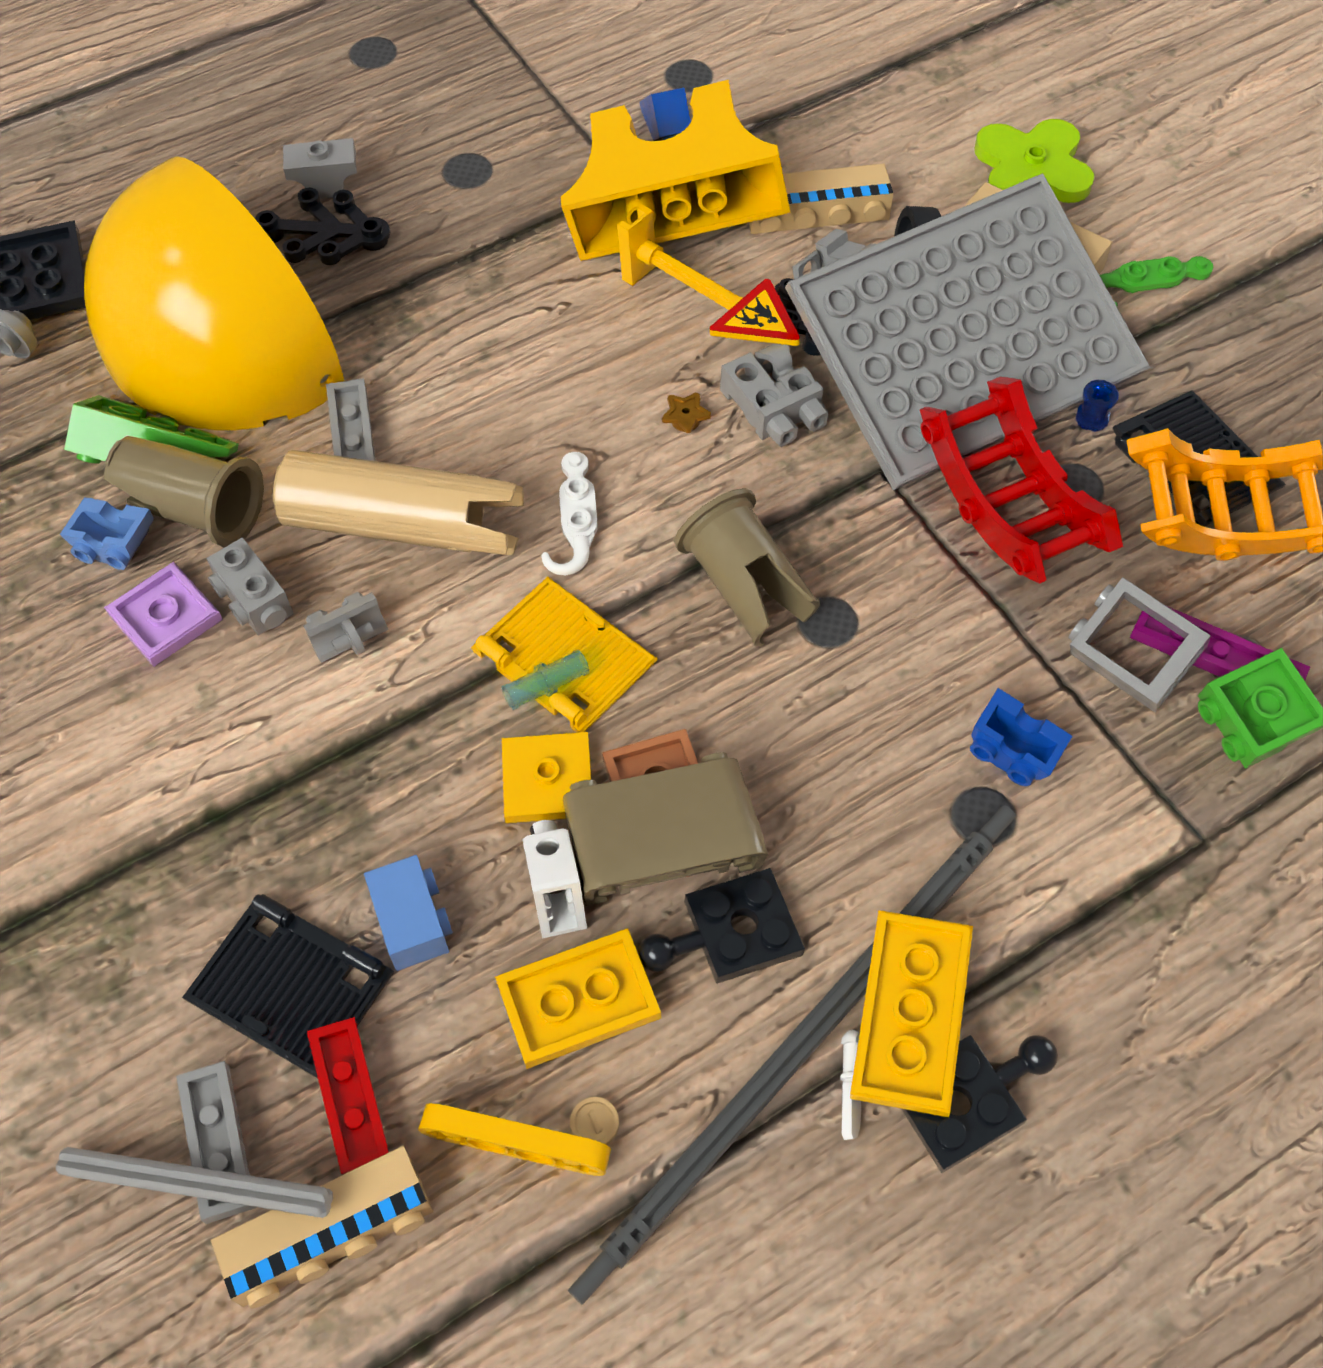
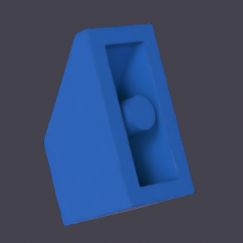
M685 88L650 94L639 102L653 140L672 138L684 131L691 123Z

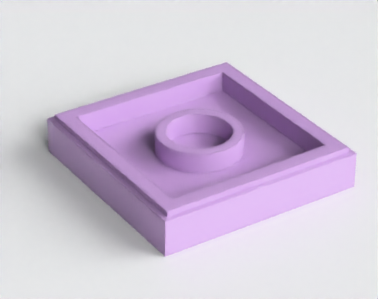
M174 561L104 607L111 619L153 667L223 620L220 612Z

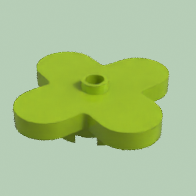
M1047 119L1038 123L1029 133H1024L1006 124H990L978 132L974 147L975 154L980 161L994 168L988 178L989 184L1005 190L1043 173L1060 202L1076 203L1087 198L1091 192L1094 182L1092 169L1087 164L1073 158L1080 141V133L1073 124L1061 119Z

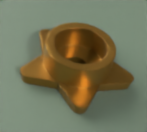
M696 392L685 398L669 395L667 401L670 409L662 416L663 423H671L675 429L691 433L692 430H695L700 425L701 421L711 419V412L700 406V394Z

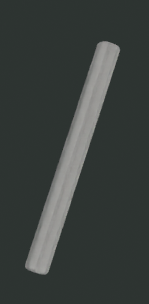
M71 1147L61 1150L59 1161L56 1164L58 1174L68 1177L324 1218L329 1214L333 1200L332 1191L320 1186Z

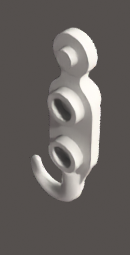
M571 452L563 457L561 462L562 471L568 479L562 483L559 490L562 531L573 548L574 556L571 561L558 564L551 560L547 552H543L541 555L544 566L557 575L575 574L584 568L588 562L589 548L598 527L595 489L593 484L584 477L589 469V461L580 452Z

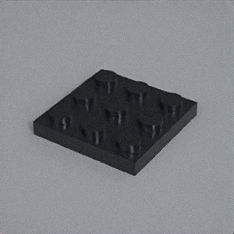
M74 220L0 236L1 310L19 311L28 317L29 320L86 308L84 300L85 263L79 230Z

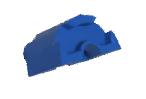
M997 688L973 728L971 734L973 742L970 746V751L979 760L991 762L996 767L1007 772V776L1014 783L1021 786H1030L1033 780H1041L1051 775L1072 735L1047 719L1037 720L1030 717L1024 711L1023 703Z

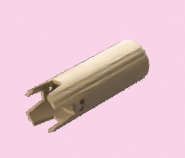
M291 450L285 454L280 466L277 468L273 486V503L275 504V514L279 522L284 526L463 552L477 551L513 555L519 538L482 527L484 507L524 506L523 487L517 486L515 483L482 478L477 475Z

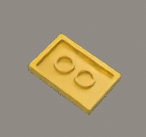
M628 928L495 976L526 1069L662 1019L661 1010Z

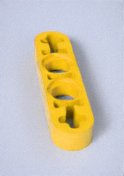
M434 1103L425 1105L418 1131L434 1139L593 1176L605 1175L611 1148L608 1145L589 1138Z

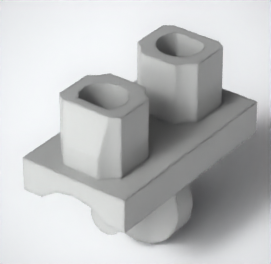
M359 592L347 596L342 603V607L330 613L322 610L314 612L307 616V624L303 625L321 663L350 648L359 655L365 652L362 642L389 630L379 609L377 599L372 592L365 596Z

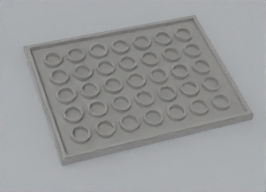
M1043 173L791 280L785 287L893 491L940 469L931 444L925 441L921 432V423L923 422L920 413L921 408L932 407L946 410L948 416L987 400L990 394L987 381L1001 376L1021 379L1030 411L1035 423H1038L1144 373L1150 368ZM995 414L952 431L962 458L1005 438L998 417Z

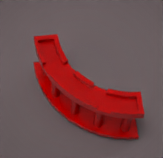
M1000 376L987 381L990 392L987 400L948 416L946 410L932 407L920 409L923 420L921 423L922 435L925 441L931 444L939 467L959 504V511L963 520L968 524H972L990 548L1011 566L1018 575H1023L1041 584L1047 581L1043 561L1084 543L1109 553L1123 547L1116 509L1095 500L1083 490L1074 492L1065 483L1068 475L1051 451L1042 452L1033 435V432L1038 427L1030 411L1021 379ZM995 414L1004 432V441L962 458L952 431ZM1008 456L1016 458L1026 478L984 496L970 472ZM1030 493L1039 495L1050 509L1012 527L995 510V508ZM1057 524L1060 526L1066 525L1071 530L1041 545L1027 538Z

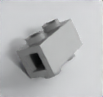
M243 537L206 558L213 572L208 577L209 582L220 598L228 595L232 601L229 604V608L242 626L249 623L259 636L269 629L280 626L285 619L293 615L285 591Z

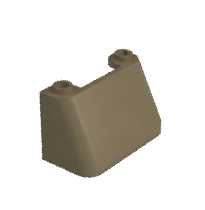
M719 752L701 758L702 763L602 784H597L596 780H584L570 785V792L563 796V805L585 906L607 902L606 895L616 893V887L618 886L622 895L630 893L631 888L715 870H718L719 873L728 872L731 863L734 864V867H738L739 873L760 869L768 853L738 760L728 758L725 752Z

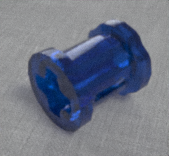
M1094 380L1086 384L1083 390L1084 402L1078 407L1075 420L1083 429L1097 432L1108 426L1111 415L1110 409L1116 405L1119 393L1117 388L1110 382Z

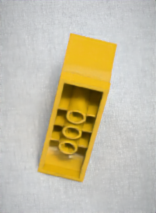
M729 80L693 88L690 101L693 115L691 123L684 131L666 140L645 141L637 138L632 118L625 105L590 113L592 147L588 163L577 182L561 196V207L580 261L620 252L617 224L622 220L630 225L638 219L637 208L641 204L653 210L656 244L791 213L778 146L758 139L740 123L736 116Z

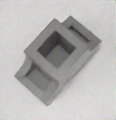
M354 139L283 145V169L286 180L299 182L305 188L316 189L320 199L332 198L335 192L344 190V180L348 176L357 173Z

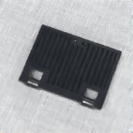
M1193 390L1113 426V432L1116 434L1115 444L1133 463L1136 462L1129 456L1126 440L1131 439V435L1139 430L1149 434L1168 428L1179 439L1192 444L1193 452L1203 454V451L1209 448L1239 450L1240 458L1258 457ZM1280 478L1270 479L1267 482L1268 493L1271 494L1283 488L1286 484ZM1188 480L1191 501L1201 494L1209 500L1207 486H1204L1201 481ZM1168 481L1169 491L1173 494L1171 481ZM1244 481L1224 482L1230 514L1253 503L1250 486H1246ZM1192 502L1195 523L1204 527L1213 523L1211 506L1201 511Z
M258 894L253 898L251 905L182 998L318 1079L307 1031L355 1017L358 1027L394 971L385 966L381 960L355 945L350 946L293 914L291 909L270 897ZM263 916L278 925L271 937L255 929ZM353 967L369 977L362 989L345 981Z

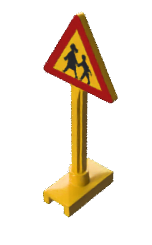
M643 204L637 208L638 219L630 225L622 220L617 224L622 280L628 284L635 285L651 270L658 267L728 309L722 317L710 326L711 336L792 346L800 345V336L770 279H764L745 297H739L665 253L663 248L655 243L653 210Z

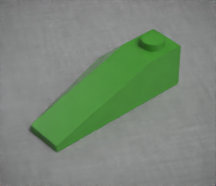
M97 395L73 404L64 450L77 453L76 458L81 461L99 464L101 460L106 461L109 451L116 441L121 440L127 435L176 446L209 457H228L238 450L239 443L200 429L186 428L185 432L178 429L179 425L176 420L168 417L146 418V409Z

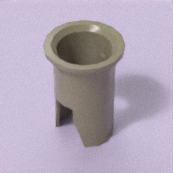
M127 435L121 440L116 441L105 461L104 479L131 495L127 498V503L136 507L150 509L151 513L155 516L206 531L211 541L220 547L225 548L242 537L243 539L247 538L256 524L262 507L264 483L259 465L250 458L237 457L229 462H225L176 446Z
M742 488L722 494L697 510L678 530L674 543L679 552L685 554L693 553L752 638L753 645L755 647H763L765 643L761 636L771 624L757 585L761 583L770 597L775 599L802 622H806L816 613L820 606V600L818 597L815 598L754 513L753 508L756 504L754 493L751 490Z

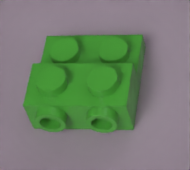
M1282 648L1207 683L1198 695L1201 700L1198 702V710L1201 717L1210 725L1216 723L1224 736L1221 743L1225 754L1234 762L1240 760L1245 769L1283 751L1289 744L1323 728V707Z

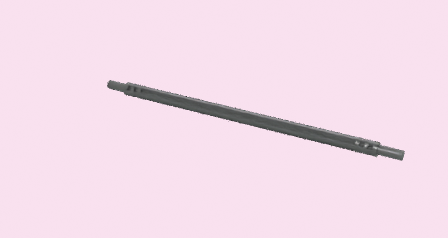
M1002 805L979 832H972L899 914L932 919L992 852L993 842L1016 818L1015 812L1010 807ZM873 943L600 1245L602 1252L568 1289V1292L581 1305L588 1300L617 1266L622 1269L866 994Z

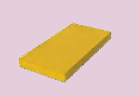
M878 911L850 1099L949 1117L973 926Z

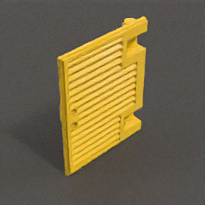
M548 576L485 635L479 636L476 643L471 647L473 652L479 657L483 658L486 655L496 663L498 672L553 715L559 712L570 720V727L576 733L586 732L658 661L657 657ZM503 640L514 650L510 653L498 643ZM575 696L588 706L585 710L572 701Z

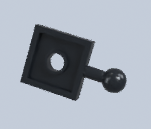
M768 868L685 894L684 903L695 931L672 939L662 934L649 935L641 942L638 951L643 966L651 971L659 972L669 968L674 962L675 956L703 948L715 982L718 984L801 957L805 948L772 870ZM738 916H747L755 922L757 929L750 934H740L734 930L731 921Z
M971 1035L959 1041L953 1091H959L968 1098L970 1102L969 1112L961 1116L950 1114L949 1117L902 1109L941 1173H944L1025 1124L1026 1117L1005 1086L1027 1074V1072L1036 1075L1050 1072L1057 1063V1049L1048 1038L1033 1035L1021 1043L1018 1056L993 1069Z

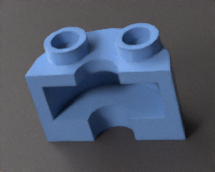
M84 497L60 535L73 546L70 552L80 561L92 564L94 560H97L115 569L124 570L149 532V527L154 517L150 509L126 505L122 511L114 508L107 501Z

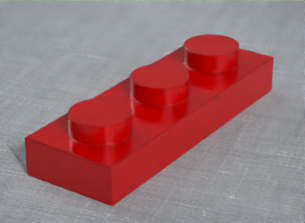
M355 1017L307 1031L341 1175L389 1153Z

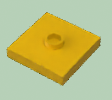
M588 732L501 738L505 823L566 819L563 796L570 792V785L579 781L591 780Z

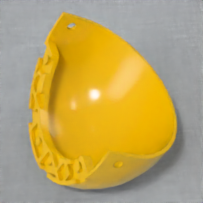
M176 156L143 174L114 201L101 220L90 246L85 268L84 300L88 324L99 354L113 381L123 393L153 415L161 413L174 418L177 424L208 430H243L263 427V421L286 415L288 420L306 414L328 401L326 384L343 382L345 380L335 347L325 324L306 289L275 243L243 204L220 181L193 161ZM329 374L327 380L323 383H320L321 379L325 375Z

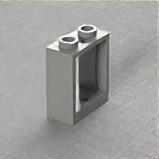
M1122 577L1115 587L1109 584L1101 592L1095 602V606L1098 609L1089 621L1082 618L1073 628L1069 635V639L1072 640L1070 652L1075 658L1156 713L1207 648L1211 635ZM1124 599L1185 639L1149 685L1089 645Z

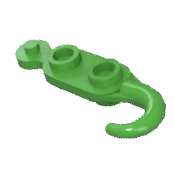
M1168 256L1160 259L1131 261L1110 273L1101 274L1100 277L1106 288H1122L1126 292L1135 293L1145 290L1171 288L1179 285L1187 277L1204 280L1210 277L1214 267L1209 259L1202 256L1193 257L1188 262H1181L1178 258Z

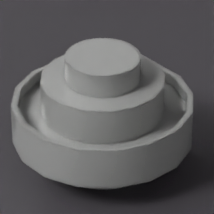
M0 309V353L17 358H28L37 348V339L34 336L31 321L19 311Z

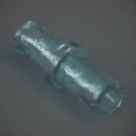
M577 649L548 665L540 663L534 666L533 672L501 686L504 698L510 708L515 710L519 706L544 694L550 697L553 693L558 692L559 687L582 675L589 674V666L584 655Z

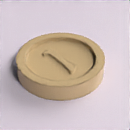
M590 1097L582 1100L575 1106L570 1117V1127L573 1135L589 1138L608 1145L618 1133L619 1117L617 1110L608 1100L600 1097Z

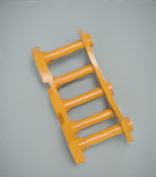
M1169 428L1126 440L1129 456L1136 463L1148 469L1157 520L1140 525L1142 533L1157 545L1182 552L1215 555L1216 559L1221 561L1235 559L1242 555L1276 554L1306 549L1309 553L1323 552V513L1315 479L1318 470H1323V447L1320 439L1291 446L1263 449L1261 457L1240 458L1239 450L1209 448L1203 451V454L1193 452L1192 444L1179 439ZM1293 476V478L1298 479L1307 528L1276 532L1267 482L1273 478ZM1188 480L1201 481L1204 486H1207L1215 529L1195 523ZM1168 481H1171L1174 504L1176 509L1175 516L1173 514ZM1244 481L1246 486H1250L1258 533L1233 532L1224 482Z

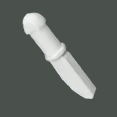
M848 1030L841 1040V1044H843V1073L840 1079L843 1081L842 1136L844 1140L857 1138L861 1124V1101L850 1099L860 1034L857 1030Z

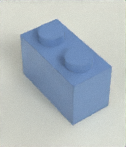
M417 855L364 873L386 947L396 971L449 953L445 936L453 934L445 908L435 910L431 896L439 894V890L431 867L422 870Z

